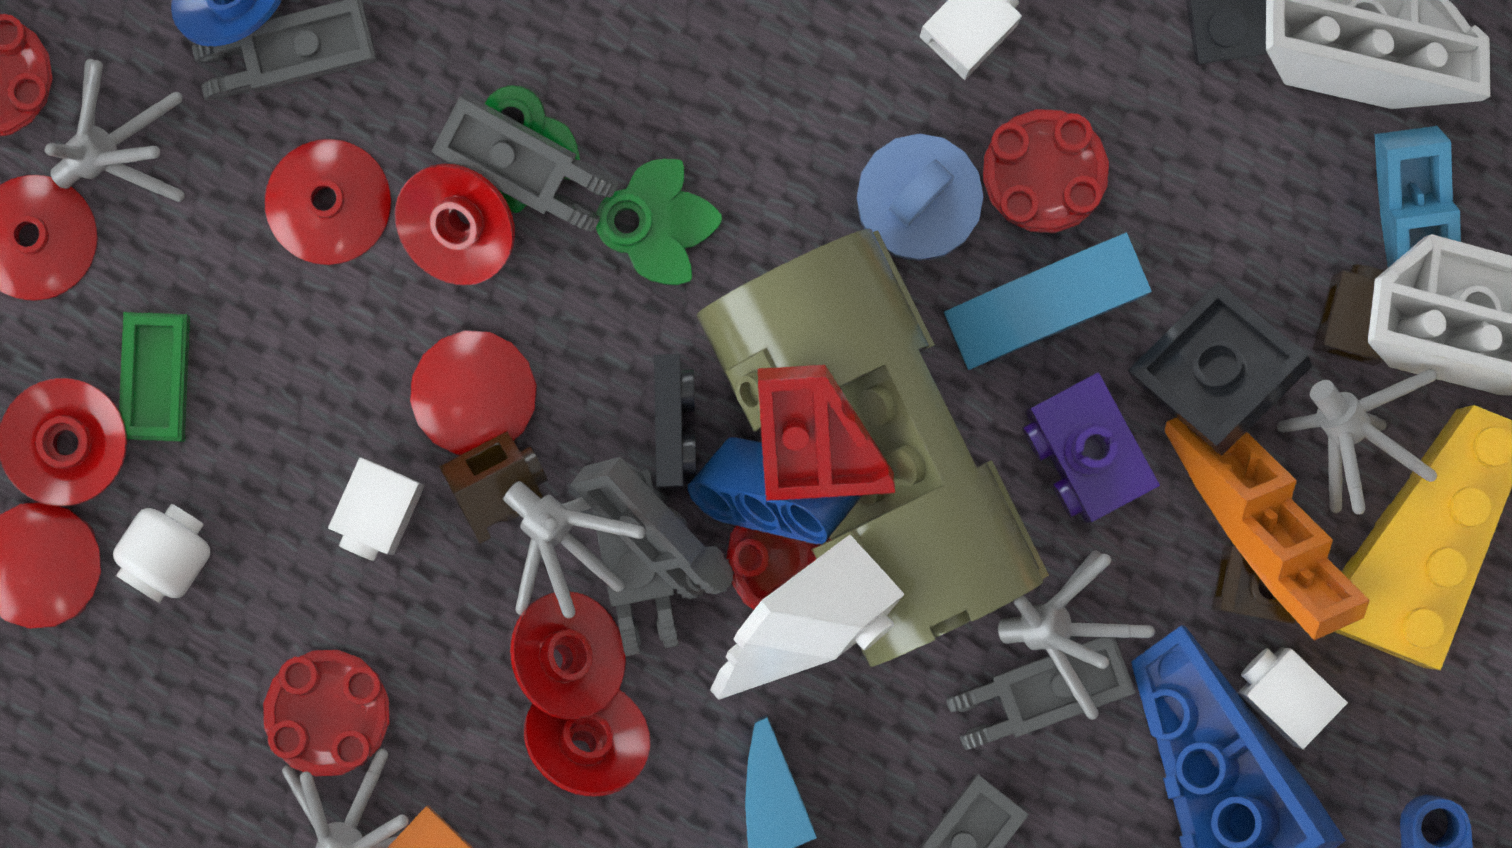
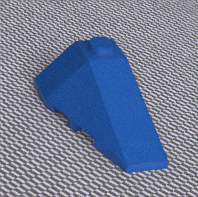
M1181 625L1131 661L1151 735L1156 738L1166 773L1163 781L1168 799H1173L1183 835L1179 837L1182 848H1336L1346 841L1311 787L1186 626Z

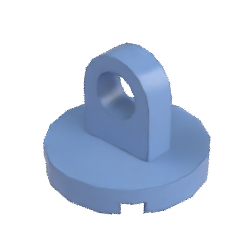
M915 134L895 138L873 154L861 172L856 199L862 226L864 229H872L873 232L878 230L891 255L907 260L922 261L944 257L964 244L979 221L984 196L979 172L963 150L945 138Z

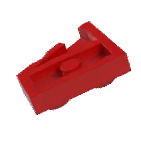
M826 365L757 369L766 501L895 493L893 470Z

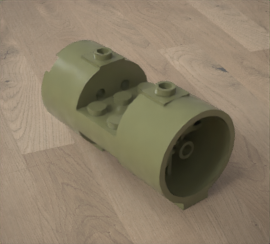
M870 228L864 229L818 247L736 288L697 313L696 316L753 432L761 430L757 369L826 365L893 470L895 493L863 495L832 533L830 540L812 549L816 559H818L848 535H851L905 594L887 615L894 622L890 630L867 650L864 651L860 647L870 667L915 650L936 640L938 636L1001 608L1035 589L1043 583L1045 577L1049 576L993 461L991 460L976 467L920 354L935 344L878 230L873 232Z

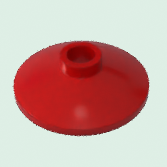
M335 139L311 141L289 152L272 172L265 193L267 221L280 244L298 258L321 265L345 263L367 252L384 232L391 210L389 184L379 164L360 147ZM323 188H330L336 194L334 206L329 210H318L314 205L316 193Z
M456 164L432 165L413 175L405 183L398 195L395 207V223L400 241L412 260L426 273L447 283L472 285L488 280L499 272L508 261L515 241L513 216L499 190L478 172ZM457 210L467 217L470 224H465L460 220Z
M45 175L19 176L0 185V291L14 298L31 301L50 299L65 293L84 277L95 256L97 227L88 203L73 187L62 188L54 182L52 177ZM35 224L39 230V238L32 246L24 247L19 240L20 230L25 225Z
M55 378L32 385L14 399L6 410L0 424V461L6 475L23 494L44 504L71 506L95 498L115 480L125 460L127 433L120 411L104 392L80 380ZM65 431H72L78 438V447L70 455H63L57 448V439Z
M571 591L569 592L575 608V615L572 618L564 617L555 592L544 595L532 602L520 615L513 630L510 648L512 669L518 685L525 696L546 714L568 720L594 715L613 700L621 686L626 661L621 633L611 615L592 598ZM554 649L562 654L563 663L561 668L555 662Z
M618 690L616 696L604 709L585 718L568 720L553 717L541 711L533 703L525 718L524 741L532 762L544 777L568 792L583 796L613 794L630 785L641 773L647 762L650 751L648 725L638 706L621 690ZM581 740L586 742L591 752L577 748L573 741Z

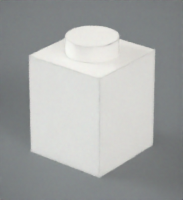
M948 0L923 25L920 38L965 80L1018 26L1022 15L1015 8L1019 1Z
M359 458L328 529L343 535L339 544L340 547L366 559L374 561L378 551L394 555L425 485L372 461Z
M1281 647L1275 654L1266 648L1241 673V676L1247 683L1239 690L1238 694L1293 747L1304 749L1348 703L1291 648Z

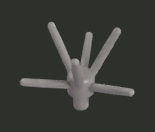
M87 59L84 64L82 108L77 134L65 145L49 143L45 146L47 155L63 158L51 169V177L58 186L67 189L81 177L93 179L102 171H107L174 201H182L185 198L182 190L122 164L155 159L160 156L159 147L146 146L117 150L118 144L181 103L183 99L182 94L179 92L171 93L108 134L102 128L95 126V109L103 64L99 60Z
M1426 370L1360 400L1352 393L1339 392L1330 380H1322L1316 383L1310 391V397L1318 407L1316 414L1282 420L1277 424V430L1281 433L1321 427L1327 434L1329 508L1333 513H1338L1342 509V461L1352 510L1355 514H1362L1365 511L1361 478L1354 447L1355 444L1364 438L1426 481L1433 482L1437 479L1435 470L1381 432L1387 427L1384 419L1368 413V411L1435 381L1437 378L1435 370Z
M521 481L515 483L507 491L503 500L524 518L520 528L531 538L515 607L519 615L529 607L541 555L564 617L572 618L575 615L570 592L554 549L559 543L614 591L621 592L624 590V582L569 532L573 525L642 539L646 535L644 527L581 513L592 508L582 497L563 504L552 495H546L541 499Z
M1097 550L1092 551L1063 588L1046 604L1032 605L1025 596H1021L1015 599L1014 603L1022 616L1004 618L1000 620L998 626L999 637L1004 644L1025 642L1031 650H1047L1084 713L1091 720L1096 719L1099 712L1064 652L1101 669L1108 667L1109 659L1090 648L1070 640V637L1150 638L1155 634V629L1150 625L1071 623L1070 615L1065 606L1111 563V557L1108 554H1101Z
M386 749L377 750L344 823H327L318 790L310 772H303L299 777L296 770L290 765L283 767L282 773L315 829L318 838L315 848H387L398 837L390 836L407 826L409 822L408 817L399 815L364 837L356 829L387 761L388 752Z

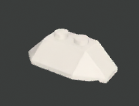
M1266 0V51L1285 85L1389 109L1477 102L1490 97L1489 37L1476 25L1470 27L1458 9L1449 0Z
M1432 234L1424 237L1375 279L1368 343L1391 368L1415 374L1432 369L1436 371V379L1497 395H1512V256Z

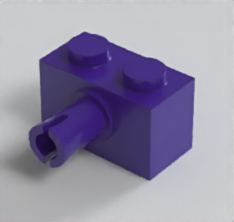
M1099 372L1026 411L1031 423L1022 427L1025 437L1040 461L1048 457L1052 460L1061 477V480L1053 483V487L1070 517L1080 513L1085 523L1093 522L1160 486Z

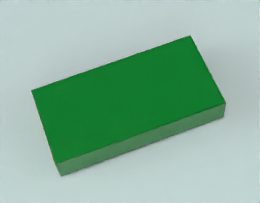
M123 312L119 411L126 427L127 440L185 442L190 315Z

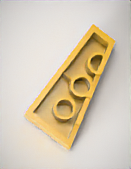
M1475 405L1457 409L1422 457L1421 461L1436 471L1437 479L1433 482H1428L1412 471L1410 478L1392 503L1387 506L1375 523L1376 525L1341 571L1370 601L1363 619L1334 632L1427 669L1441 670L1512 488V420Z

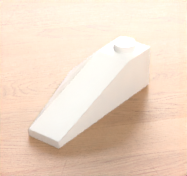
M848 535L758 604L736 633L733 640L737 644L727 652L726 658L728 662L719 670L710 691L719 700L835 660L856 643L865 651L884 636L894 625V622L887 615L905 594L851 535Z

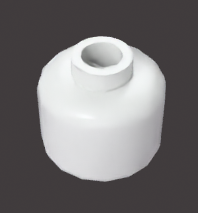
M173 504L169 506L165 514L152 508L142 509L136 515L113 551V558L116 564L121 567L116 576L158 603L161 602L164 596L170 598L182 597L210 556L209 545L197 535L204 524Z

